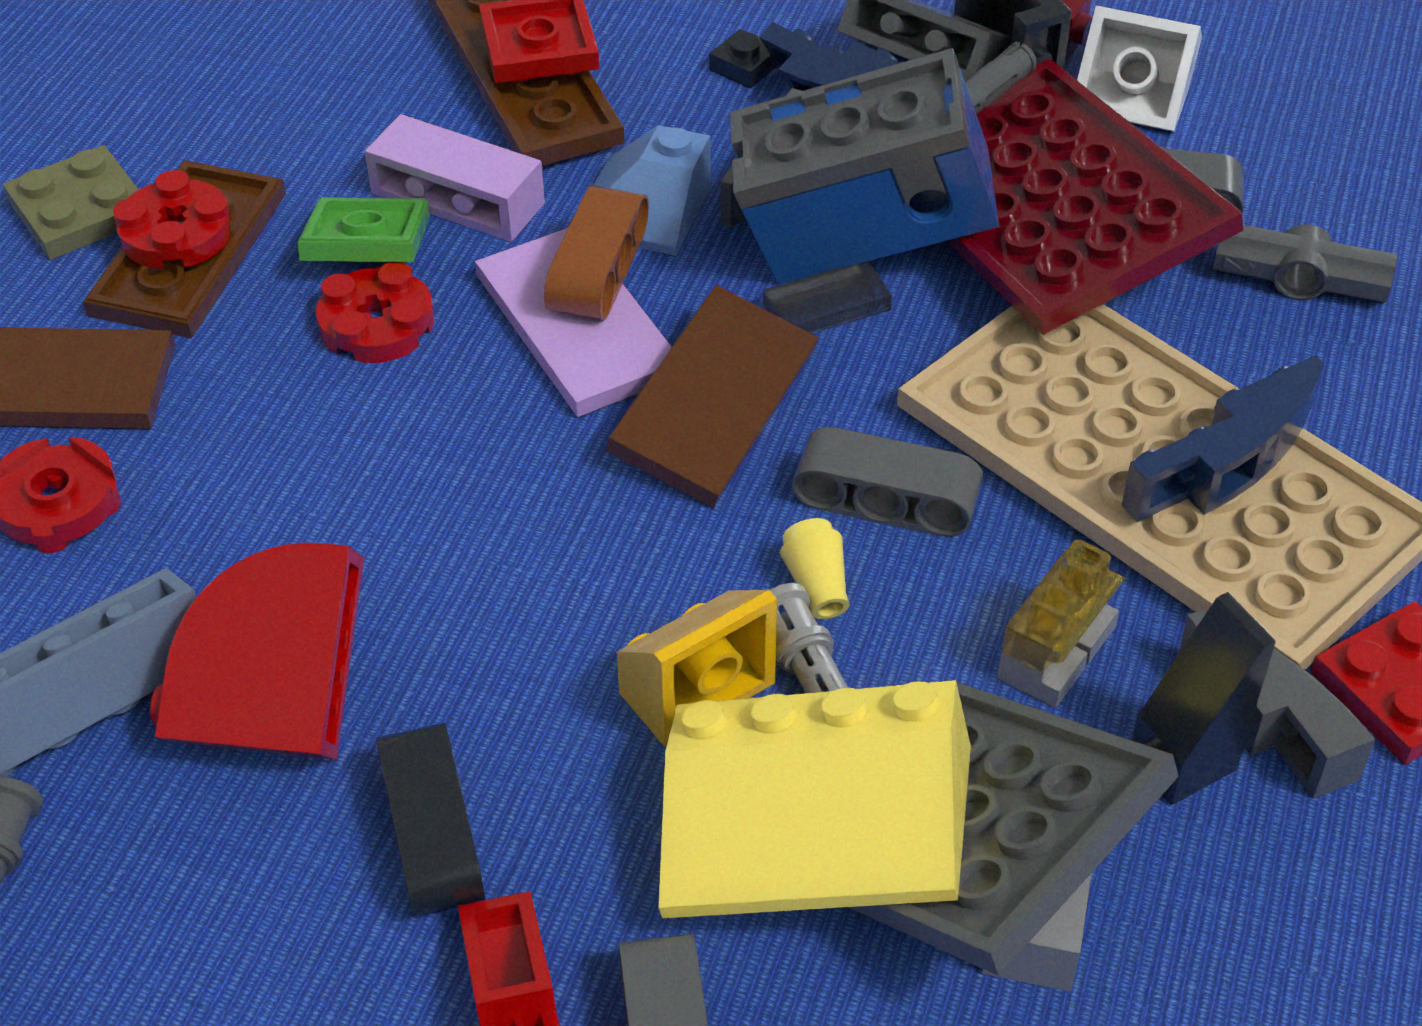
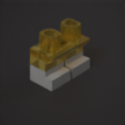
M1074 540L1070 547L1065 549L1006 625L997 674L998 679L1055 709L1084 671L1086 664L1090 663L1117 625L1119 610L1107 605V603L1123 583L1125 577L1109 570L1111 557L1107 552L1082 540Z

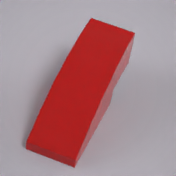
M528 891L459 905L458 910L479 1026H560L531 892Z

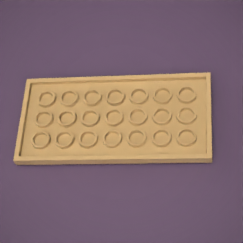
M1104 304L1044 335L1011 306L898 388V407L1193 611L1206 613L1216 597L1229 592L1276 640L1274 649L1303 670H1306L1314 662L1316 655L1324 652L1422 561V502L1305 429L1301 430L1292 447L1274 468L1256 484L1226 504L1204 515L1189 499H1186L1136 522L1121 506L1130 462L1148 450H1158L1186 437L1198 427L1211 426L1217 399L1238 387Z

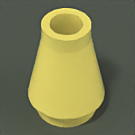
M812 518L795 523L782 536L784 545L780 550L781 558L795 582L806 588L811 600L809 608L813 617L816 619L837 617L843 614L850 605L846 594L842 535L837 530H834L832 524L826 519Z

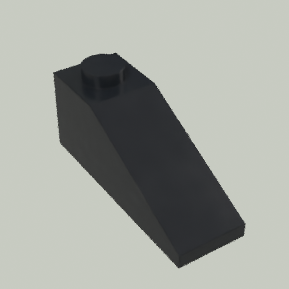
M1229 592L1216 597L1137 716L1132 741L1173 754L1179 777L1163 793V796L1171 805L1238 769L1276 640Z

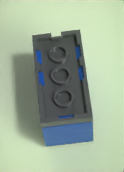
M953 48L730 112L731 144L738 159L732 160L733 193L778 285L999 227L988 146Z

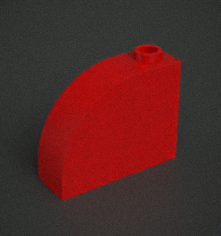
M325 543L286 544L250 555L219 574L193 601L175 632L169 649L163 684L157 685L151 700V721L153 725H157L155 737L177 744L337 760L364 557L347 545Z

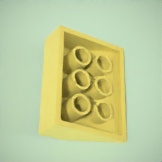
M956 680L930 683L918 681L905 685L862 689L841 688L834 691L793 695L771 694L759 698L724 701L702 700L696 703L677 705L665 751L659 910L662 918L958 900L971 744Z

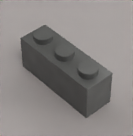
M848 0L837 29L839 32L909 60L953 48L964 81L998 57L1009 47L1012 39L1011 36L918 0Z

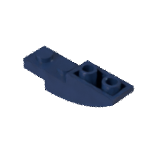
M774 22L759 36L790 89L794 88L805 91L899 64L898 60L883 48H878L875 51L855 41L844 53L834 46H829L826 49L816 44L802 30L795 29L792 32Z
M1315 355L1293 366H1283L1274 371L1270 376L1242 389L1235 388L1225 393L1221 398L1217 399L1211 426L1198 427L1186 437L1158 450H1148L1130 462L1121 506L1136 522L1186 499H1189L1205 515L1249 489L1276 466L1292 447L1303 429L1313 404L1324 362Z

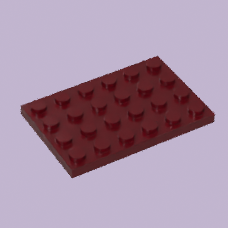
M1048 58L1038 63L1036 69L1031 74L1018 81L1006 93L976 114L988 146L999 227L954 238L946 242L1044 335L1242 232L1243 217L1239 209Z

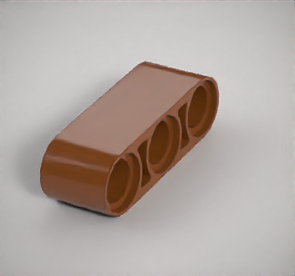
M594 185L588 187L548 270L544 289V303L547 310L599 320L607 319L646 231L649 214L647 195Z

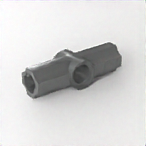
M1311 224L1294 226L1285 233L1243 225L1242 232L1218 244L1212 270L1274 282L1279 292L1294 300H1309L1316 298L1323 292L1385 303L1391 290L1398 254L1333 242L1328 232L1321 227Z

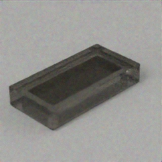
M869 261L845 268L832 269L763 290V305L767 311L811 334L889 311L892 304V294Z

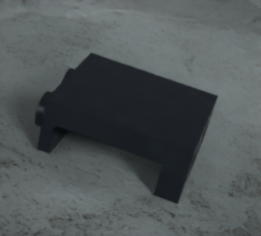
M955 0L954 15L1011 36L1010 45L1014 42H1020V46L1026 44L1033 51L1037 64L1050 58L1064 69L1072 10L1062 0Z

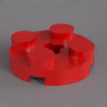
M181 170L161 173L156 178L155 183L137 190L127 199L118 202L113 209L124 253L134 262L149 268L164 269L162 260L173 261L181 259L183 267L202 263L220 252L228 243L231 235L229 227L231 216L226 196L209 183L189 179L188 174Z
M389 262L381 267L361 269L348 274H333L327 277L321 284L322 295L316 305L320 337L325 346L338 354L337 347L343 351L353 352L354 361L382 363L404 357L419 347L418 337L425 333L426 329H428L430 334L434 326L435 320L431 293L420 279L413 276L411 267L403 262ZM382 311L383 316L372 318L370 313Z
M68 437L70 445L50 446L47 438L34 440L14 449L0 460V530L5 535L22 543L33 544L35 549L41 553H55L65 549L71 540L94 530L108 516L114 514L119 509L121 499L112 462L107 453L91 441ZM49 486L55 490L64 488L52 495L42 494V490Z

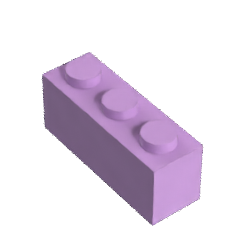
M402 114L365 150L371 194L382 198L429 200V214L510 242L516 238L545 204L541 160Z

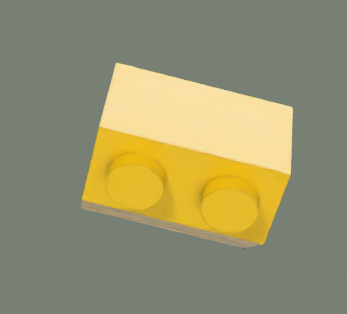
M728 590L707 603H698L690 607L681 617L654 632L644 633L635 637L626 647L617 651L619 694L664 747L668 743L677 705L696 703L702 700L747 699L775 684L777 598L770 590Z

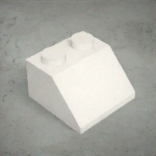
M1096 6L1077 81L1131 124L1174 132L1190 87L1202 40L1201 26Z

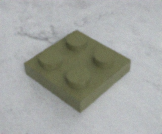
M105 145L80 151L70 158L41 169L30 170L18 178L2 183L7 201L49 260L117 234L118 231L113 214L114 206L139 190Z

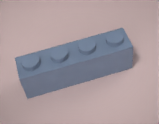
M165 568L0 653V776L7 777L15 770L18 764L46 749L58 748L68 744L77 737L81 730L109 715L121 714L132 709L139 703L142 697L153 692L157 685L163 684L169 649L175 632L183 616L197 598L194 589L169 569Z

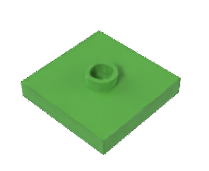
M321 197L298 240L299 261L414 262L430 219L429 200Z

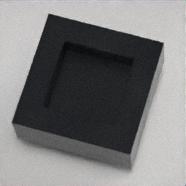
M741 29L709 53L710 71L750 89L777 67L760 37Z

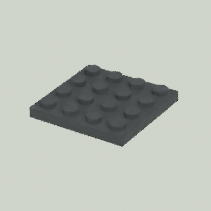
M956 682L971 744L958 900L848 908L999 976L1179 775L1173 754Z

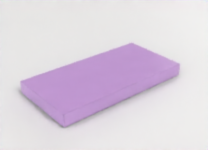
M566 228L475 261L476 274L481 283L572 411L579 417L639 394L672 347L623 284L605 320L561 313L545 308L544 289L547 273L568 230Z

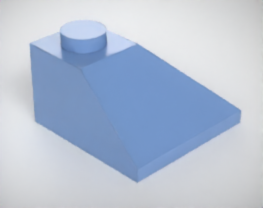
M657 125L607 159L594 186L645 194L648 197V222L639 248L674 256L677 255L711 188L710 135L690 132L682 128Z

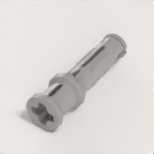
M787 583L770 589L777 598L776 660L780 668L792 675H796L805 693L827 692L828 690L834 691L848 688L831 657L834 650L833 637L829 630L824 626H819L809 609L811 600L806 588L798 583ZM783 606L786 612L780 614L778 608Z

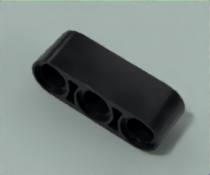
M440 723L376 737L413 917L485 900L480 867L446 724Z

